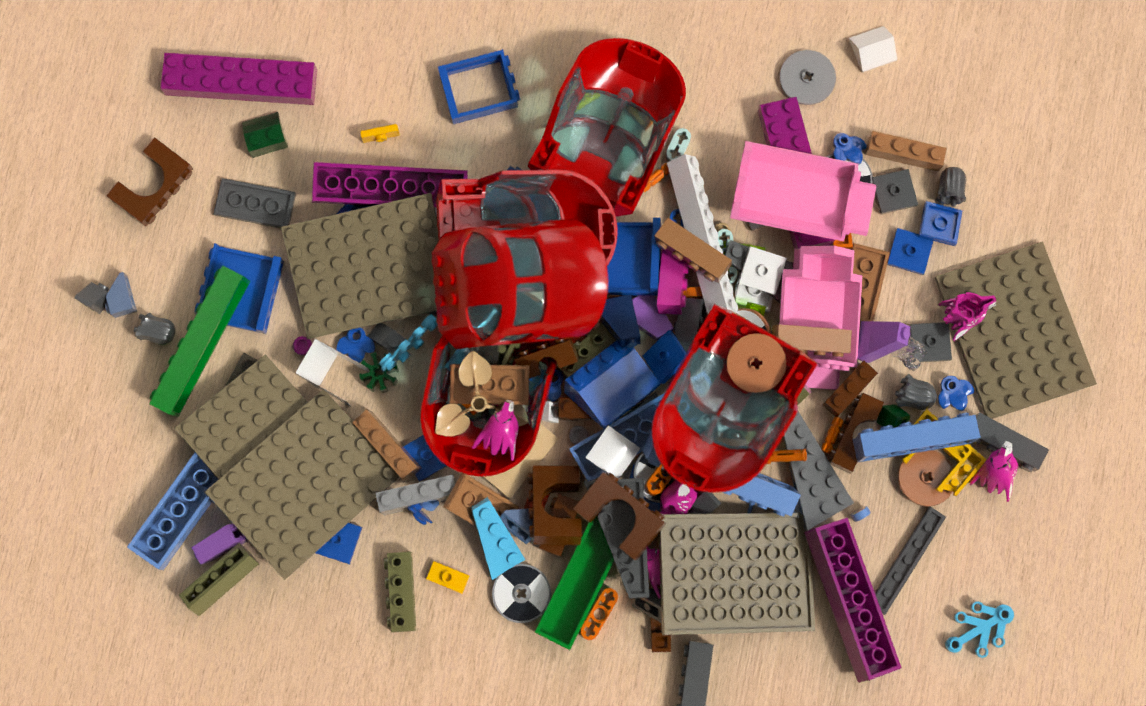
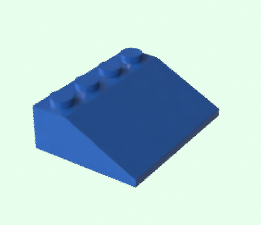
M615 341L565 380L564 393L605 430L658 388L661 383L634 347L622 348Z

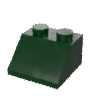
M278 112L242 122L244 138L252 158L288 148Z

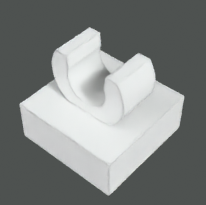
M546 401L542 421L559 423L558 403Z

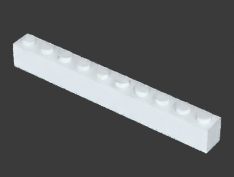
M684 154L667 162L684 228L723 254L718 241V232L714 227L713 214L708 205L709 199L705 194L704 181L699 172L698 160L695 156ZM698 270L696 273L707 314H709L714 304L738 314V305L734 300L733 287L729 282L728 271L720 282L717 283L716 281L710 282L703 276L704 273Z

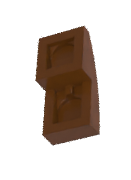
M650 617L652 652H672L671 635H662V623Z

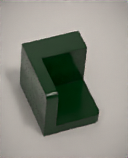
M896 404L883 405L878 415L877 423L882 427L892 425L893 428H896L902 423L909 422L911 415Z

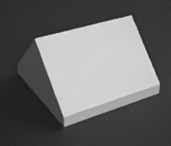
M884 26L849 38L862 73L897 61L894 36Z

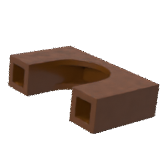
M155 137L144 149L143 153L163 169L164 182L161 188L152 195L140 196L118 181L106 195L145 227L154 222L156 214L160 209L162 210L167 206L169 198L180 190V185L184 180H188L191 177L193 167Z
M533 465L532 473H528V484H532V490L528 491V502H532V508H529V520H532V525H529V537H533V545H580L582 538L581 519L555 518L544 510L541 503L547 495L554 492H578L580 485L579 466Z
M603 472L574 507V510L588 522H592L607 503L614 500L628 502L635 511L636 523L632 532L619 548L631 558L637 560L667 524L663 521L665 516L657 510L652 512L648 508L650 505L641 497L639 499L635 498L632 495L634 491L627 485L622 487L618 484L619 479L611 472L608 475Z

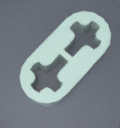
M681 128L675 132L666 152V158L669 162L685 154L691 139V133L687 129ZM682 134H685V138L687 140L684 139L682 143L679 144L678 142L680 137H678V135L681 136ZM676 147L679 148V156L672 158L670 152H674Z

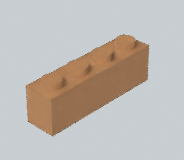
M872 131L865 155L939 172L943 167L947 148Z
M669 218L666 219L655 235L656 245L662 250L668 249L672 252L674 258L679 261L683 259L692 270L696 272L699 270L704 273L703 276L710 282L716 281L719 283L732 265L730 258Z
M782 324L772 325L773 335L798 348L805 354H807V351H811L816 356H825V353H832V357H843L844 354L851 353L852 330Z
M366 409L352 422L402 480L409 481L422 469L372 411Z

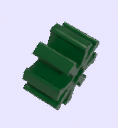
M372 353L370 356L373 359L374 365L372 366L366 363L365 360H362L361 364L367 367L370 372L360 373V379L362 382L371 379L366 387L372 392L375 391L374 388L378 382L381 386V392H388L384 381L388 380L395 386L398 382L397 378L388 374L399 372V368L396 364L390 371L388 369L382 370L384 374L376 377L375 371H380L382 366L379 364L377 353Z

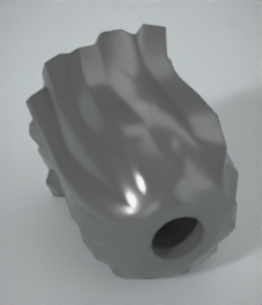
M948 167L942 172L939 192L936 198L939 204L949 205L951 203V206L955 207L957 204L966 201L965 187L967 179L966 174L961 168Z
M151 313L139 315L141 324L134 328L137 339L148 340L158 345H165L173 340L176 328L172 321L153 316Z
M910 374L902 378L900 383L904 385L899 391L895 392V395L898 396L896 403L899 408L909 406L918 410H926L934 405L937 393L933 385L914 379Z

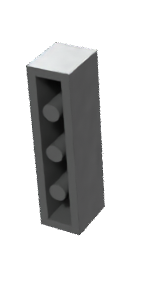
M686 298V307H682V314H678L677 322L674 324V335L686 353L708 315L703 299ZM699 349L692 355L690 360V378L697 374L701 352Z
M982 413L976 414L980 438L973 443L978 445L981 443L987 446L986 449L993 453L1001 449L1003 444L1008 441L1012 443V454L1017 463L1022 465V469L1028 472H1035L1040 469L1049 451L1048 448Z
M689 641V644L685 645L683 656L687 657L686 665L682 664L681 676L684 677L683 684L679 685L678 696H681V704H677V706H706L713 644Z

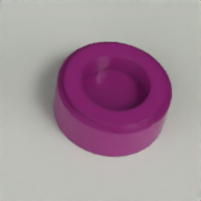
M300 336L294 340L293 349L298 355L306 356L312 342L307 337Z

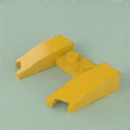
M926 409L913 425L921 420L930 419L933 422L938 420V418ZM969 444L943 448L957 463L936 488L937 492L942 493L944 489L954 492L953 496H957L987 459ZM915 453L904 455L903 463L907 464Z

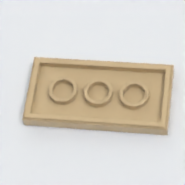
M540 424L538 435L531 451L518 465L506 472L483 477L511 499L528 478V473H532V466L538 465L559 438Z

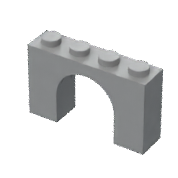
M453 475L378 492L376 493L379 511L386 516L403 512V508L436 500L444 502L454 488L456 479Z

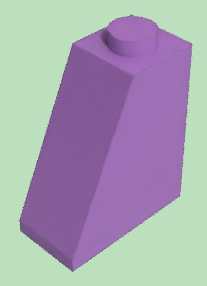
M639 295L632 299L638 327L641 331L656 341L668 330L673 332L674 328L666 314H658L655 296Z
M861 321L857 359L870 363L907 346L910 337V326L902 322Z
M228 524L193 546L192 549L195 558L201 565L228 553L238 543L244 544L248 540L233 524Z

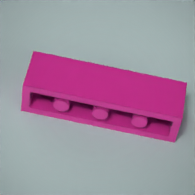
M668 249L662 250L657 298L658 314L681 315L682 307H686V296H683V291L687 290L685 274L689 273V266L683 259L679 261L674 258L672 252Z

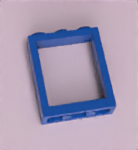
M503 50L438 66L453 125L518 108V101H521L519 92L514 90L513 84L516 83L513 72L509 73L508 66H511L508 55H504ZM500 62L510 100L458 114L448 76Z

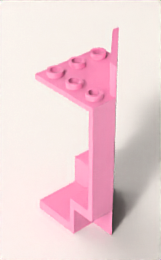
M801 246V249H794L793 269H783L779 324L852 330L851 353L844 354L843 357H832V353H825V356H816L814 352L807 351L806 355L818 363L805 384L808 388L836 390L839 387L840 371H849L850 367L857 368L862 275L853 274L854 250L838 246Z

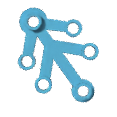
M432 314L426 317L421 326L413 332L408 340H404L399 345L393 355L389 353L380 361L381 369L383 371L386 369L390 371L397 364L398 360L402 363L405 362L411 355L407 350L412 347L417 350L423 345L424 341L420 337L427 330L431 332L438 326L437 319Z
M973 602L971 604L972 612L992 615L993 617L988 620L968 616L964 612H957L954 615L957 623H967L976 627L958 638H948L945 642L946 649L949 652L957 653L962 649L964 643L981 634L975 653L978 657L985 658L989 653L987 644L990 630L996 624V636L993 637L992 644L996 648L1003 647L1005 645L1003 636L1006 624L1010 623L1014 618V612L1008 605H999L997 608L983 605L981 602ZM975 604L980 605L979 611L974 609ZM1002 611L1007 612L1006 618L1001 616ZM959 614L964 616L963 621L958 620ZM997 638L1001 639L999 646L995 643ZM953 641L958 643V647L955 649L952 647ZM980 648L985 650V654L982 656L979 654Z

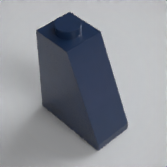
M631 295L606 299L599 319L622 348H633L641 344L640 331Z

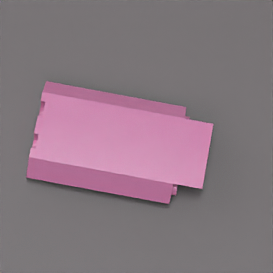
M745 141L730 218L844 241L845 235H849V233L867 236L876 184L860 181L861 172L858 171L857 163Z

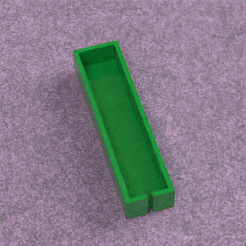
M225 266L216 271L214 283L207 288L205 300L198 305L195 312L197 315L194 320L189 322L186 328L188 332L178 342V350L169 359L167 371L163 372L160 376V384L157 390L154 389L150 395L151 401L149 404L169 415L180 416L251 282Z
M598 516L592 522H589L581 538V543L577 546L535 630L536 634L568 650L571 649L614 562Z

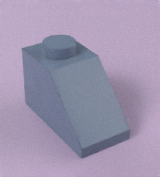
M124 272L119 273L106 295V311L114 318L137 312L130 282Z
M529 509L505 510L499 516L507 530L522 542L527 544L533 539V537H529V525H532V520H529Z

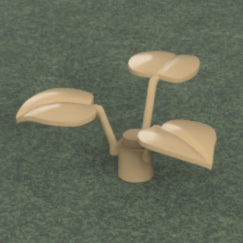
M475 351L470 352L463 359L459 368V378L462 384L467 387L472 385L475 387L476 395L471 399V407L462 411L461 407L457 404H446L437 415L436 434L442 436L462 434L470 425V420L465 414L472 410L482 412L486 408L496 410L495 414L502 409L503 405L487 404L486 398L479 394L478 384L484 385L490 380L492 369L487 360ZM513 405L514 415L519 426L527 424L528 417L522 405Z

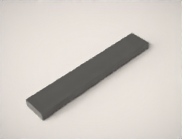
M931 506L924 513L875 592L883 615L887 614L946 519L945 515Z

